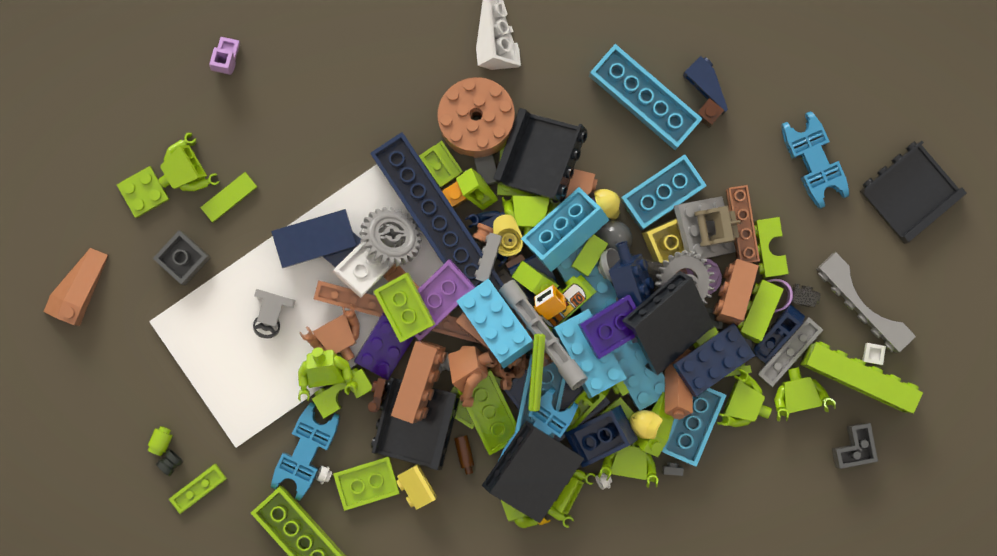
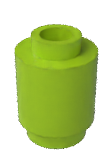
M160 426L159 429L155 428L148 443V451L162 456L173 437L170 434L171 430Z

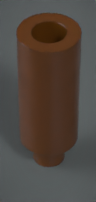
M468 435L454 438L461 468L465 469L466 475L473 473L472 466H474V460Z

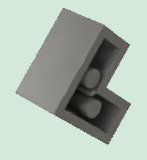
M871 423L847 426L850 445L832 448L835 468L841 469L878 462Z

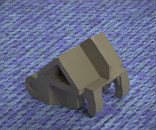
M728 206L694 212L695 217L698 219L702 241L700 247L736 242L735 239L739 238L737 225L742 224V221H736L735 211H730ZM706 220L714 221L716 234L710 236V238L708 236Z

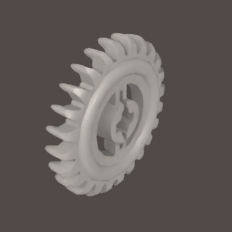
M383 207L382 210L376 209L375 212H370L368 217L364 218V223L361 224L362 230L359 234L365 236L361 238L360 242H367L363 249H371L368 252V256L373 253L376 254L374 261L381 257V265L386 260H388L389 267L394 261L396 267L400 265L401 261L405 265L407 261L411 262L413 260V256L418 255V250L421 248L419 243L422 239L418 237L421 232L415 230L418 225L412 224L413 219H408L407 213L402 215L399 209L397 212H395L394 208H390L389 211L386 207ZM382 225H394L387 227L382 233L378 232ZM400 239H404L402 246L393 248Z
M683 250L681 253L675 252L674 256L669 255V262L664 260V267H659L661 274L656 275L659 281L655 285L661 287L680 269L688 268L694 275H687L692 277L703 303L708 304L704 298L712 297L708 290L715 289L709 286V284L714 283L715 280L709 279L711 275H714V272H707L712 267L709 264L704 265L707 259H700L701 254L694 255V251L688 253L686 250Z

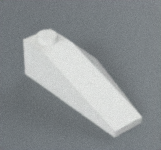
M483 0L476 45L478 66L490 70L521 66L519 47L513 41L511 35L513 29L512 26H508L505 17L507 16V10L503 0Z

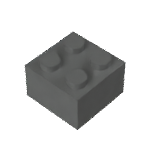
M179 230L153 259L181 285L185 286L211 257L184 232Z

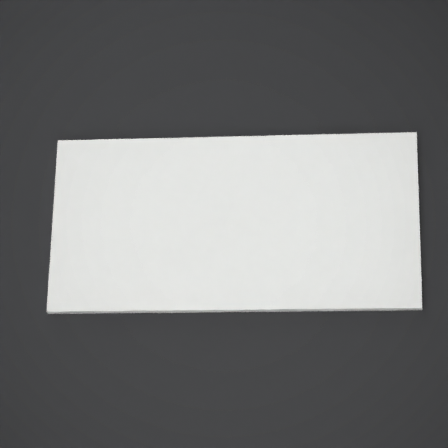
M376 164L288 226L346 209L352 231L362 238L365 235L359 234L362 230L361 224L364 223V218L368 217L370 212H375L376 209L382 210L383 207H386L389 211L390 208H394L395 212L398 209L401 210L402 215L407 213L408 219L412 218V216ZM417 227L415 230L421 232L418 237L422 239L419 243L421 248L418 250V255L413 256V260L411 262L407 261L405 265L401 261L399 266L406 273L408 272L412 280L421 287L444 264L420 228ZM273 236L149 321L236 448L305 401L308 397L306 394H302L301 401L298 400V393L301 389L298 383V370L302 362L307 361V354L312 353L314 348L301 337L300 332L306 335L309 332L306 329L307 326L311 331H314L343 315L341 306L313 299L318 280L349 288L333 273L335 267L323 257L282 268ZM382 277L367 293L375 295L373 291L387 284L388 281ZM256 289L296 300L294 308L282 305L278 318L280 331L273 338H261L253 330V322L258 317L263 299L254 296ZM354 310L360 323L359 338L356 340L357 344L351 346L350 349L356 357L380 317ZM276 324V327L272 326V327L274 328L275 332H276L277 329H278V325H277V324ZM256 329V330H257L258 332H260L261 334H265V335H270V334H272L270 331H264V330H262V329ZM355 358L348 361L350 368L356 365L354 363ZM307 386V389L310 391V396H312L316 391L325 386L313 388Z

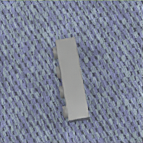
M494 233L486 236V247L482 249L483 256L479 259L478 265L480 266L474 276L476 280L481 282L487 279L490 280L502 236Z

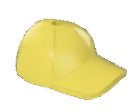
M596 190L594 192L596 203L602 208L608 218L612 220L617 219L620 214L619 196L611 190Z
M507 214L497 217L493 223V233L502 236L498 253L506 257L518 254L523 247V241L521 240L522 234L515 218Z
M640 410L632 414L629 421L632 430L638 437L642 439H655L663 419L653 411Z

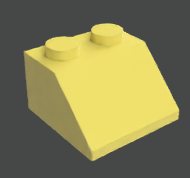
M419 464L414 465L397 476L398 480L396 482L401 491L405 489L408 494L406 500L411 508L415 507L417 510L436 500L437 495Z

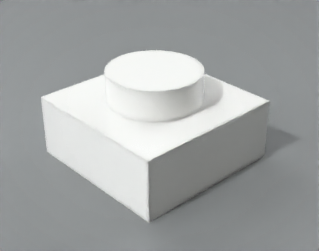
M865 343L862 361L883 365L886 346Z

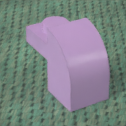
M220 37L218 47H214L209 64L211 71L229 75L233 73L240 45L239 40Z

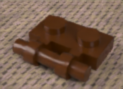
M378 378V381L373 382L371 392L374 393V399L368 404V410L372 413L378 412L381 408L388 382L387 379Z

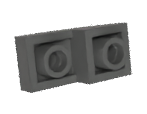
M493 154L474 158L477 173L483 177L488 185L496 184L497 182L493 179L497 170Z

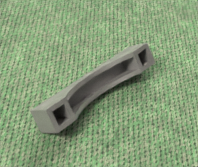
M837 252L832 253L816 268L819 272L818 276L824 282L828 281L831 284V290L837 296L841 295L845 299V305L850 310L854 309L859 314L857 316L859 320L864 324L867 323L872 328L870 331L877 338L881 337L885 342L884 346L890 352L898 353L902 351L916 337L903 322L883 318L870 310L862 302L853 287L850 266Z

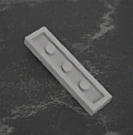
M807 317L757 375L769 386L773 387L823 329L811 318Z

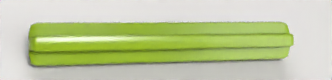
M540 333L534 334L528 405V410L533 412L540 410L546 336Z

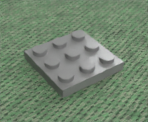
M722 196L674 206L684 250L688 251V253L694 251V255L701 254L700 259L736 252L734 242L700 247L702 241L698 219L695 217L694 212L725 206ZM706 220L708 236L710 238V236L716 234L714 221Z

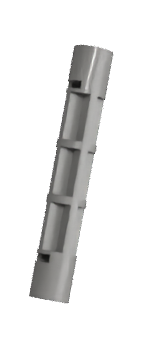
M511 280L505 283L500 288L499 293L511 309L516 311L525 323L528 331H531L533 335L540 333L546 336L544 353H547L557 366L560 375L572 390L582 386L588 377L576 361L571 359L560 344V340L553 335L544 323L543 317L539 316L529 303L528 297L516 281Z

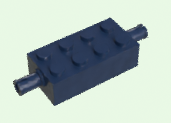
M622 241L615 245L620 260L608 271L618 300L626 295H630L635 306L638 307L654 293V282L649 277L647 271L648 264L643 259L642 254L631 256L628 242ZM636 337L632 339V343L638 342Z

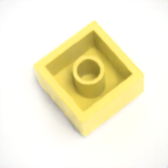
M677 218L642 232L656 268L664 267L663 261L669 262V255L674 256L675 252L681 253L684 250Z

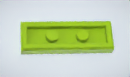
M244 172L200 208L211 222L214 223L258 187L249 175Z
M214 464L170 497L169 501L178 513L182 514L227 478L217 464Z

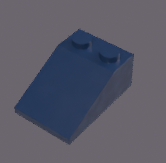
M621 405L565 433L572 449L584 458L581 463L582 468L626 448L638 440Z

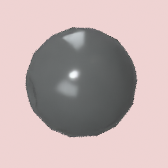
M610 220L594 234L608 243L605 250L613 248L617 251L615 245L622 241L628 242L629 250L633 244V236L629 227L620 221Z

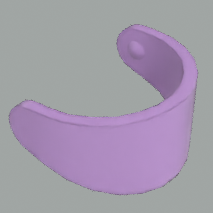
M781 279L768 280V282L781 283L786 288L788 294L787 302L782 308L776 309L774 313L784 310L790 305L793 298L791 286Z

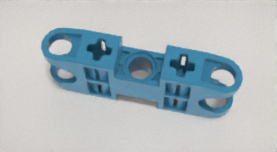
M810 111L805 113L807 120L805 132L795 131L788 122L782 123L781 129L784 143L791 158L794 159L801 155L809 173L801 178L802 183L811 200L821 209L825 207L823 198L825 197L824 191L827 187L835 189L842 198L849 196V188L839 161L829 164L822 146L830 141L822 124L815 114ZM820 178V180L810 184V182Z
M552 386L541 396L539 411L548 418H545L537 411H530L528 415L535 420L533 425L549 436L551 433H554L561 438L572 422L578 404L574 402L569 409L556 411L552 406V396L556 389ZM550 420H553L554 422H556L558 425H560V426L563 427V428H562V429L559 428L557 425H555L554 423H552ZM516 432L513 434V436L510 438V440L504 447L501 456L516 436Z
M313 402L301 414L292 432L293 435L300 438L293 455L282 453L271 483V488L276 490L284 479L294 480L297 486L295 499L298 501L309 490L318 473L319 468L311 465L318 448L329 449L340 419V415L335 413L326 424L317 423L314 418L315 412H313L316 405Z

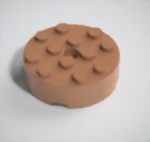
M475 77L457 82L445 92L438 107V123L446 143L457 153L473 156L474 158L490 156L500 151L506 145L515 122V111L511 97L501 85L486 78ZM474 116L482 117L477 121L472 120Z

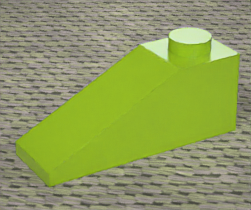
M611 387L592 398H588L583 389L567 407L569 409L574 402L578 404L576 413L566 431L568 432L577 427L606 397Z
M662 392L652 409L653 412L663 419L655 439H642L637 436L638 440L635 441L644 452L659 457L668 441L674 420L672 416L665 413V392Z

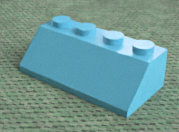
M578 187L523 236L521 240L552 272L604 226L609 219L602 208Z

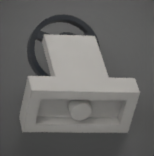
M256 289L254 296L263 299L259 315L253 322V330L261 338H273L280 331L278 318L282 305L294 308L296 300ZM276 324H277V325H278V329H277V331L275 332V330H274V328H273L272 326L276 327ZM256 329H262V330H264V331H270L272 334H270V335L261 334V333L258 332Z

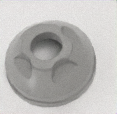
M613 248L602 252L598 266L599 273L610 282L612 280L608 270L620 260L618 252Z

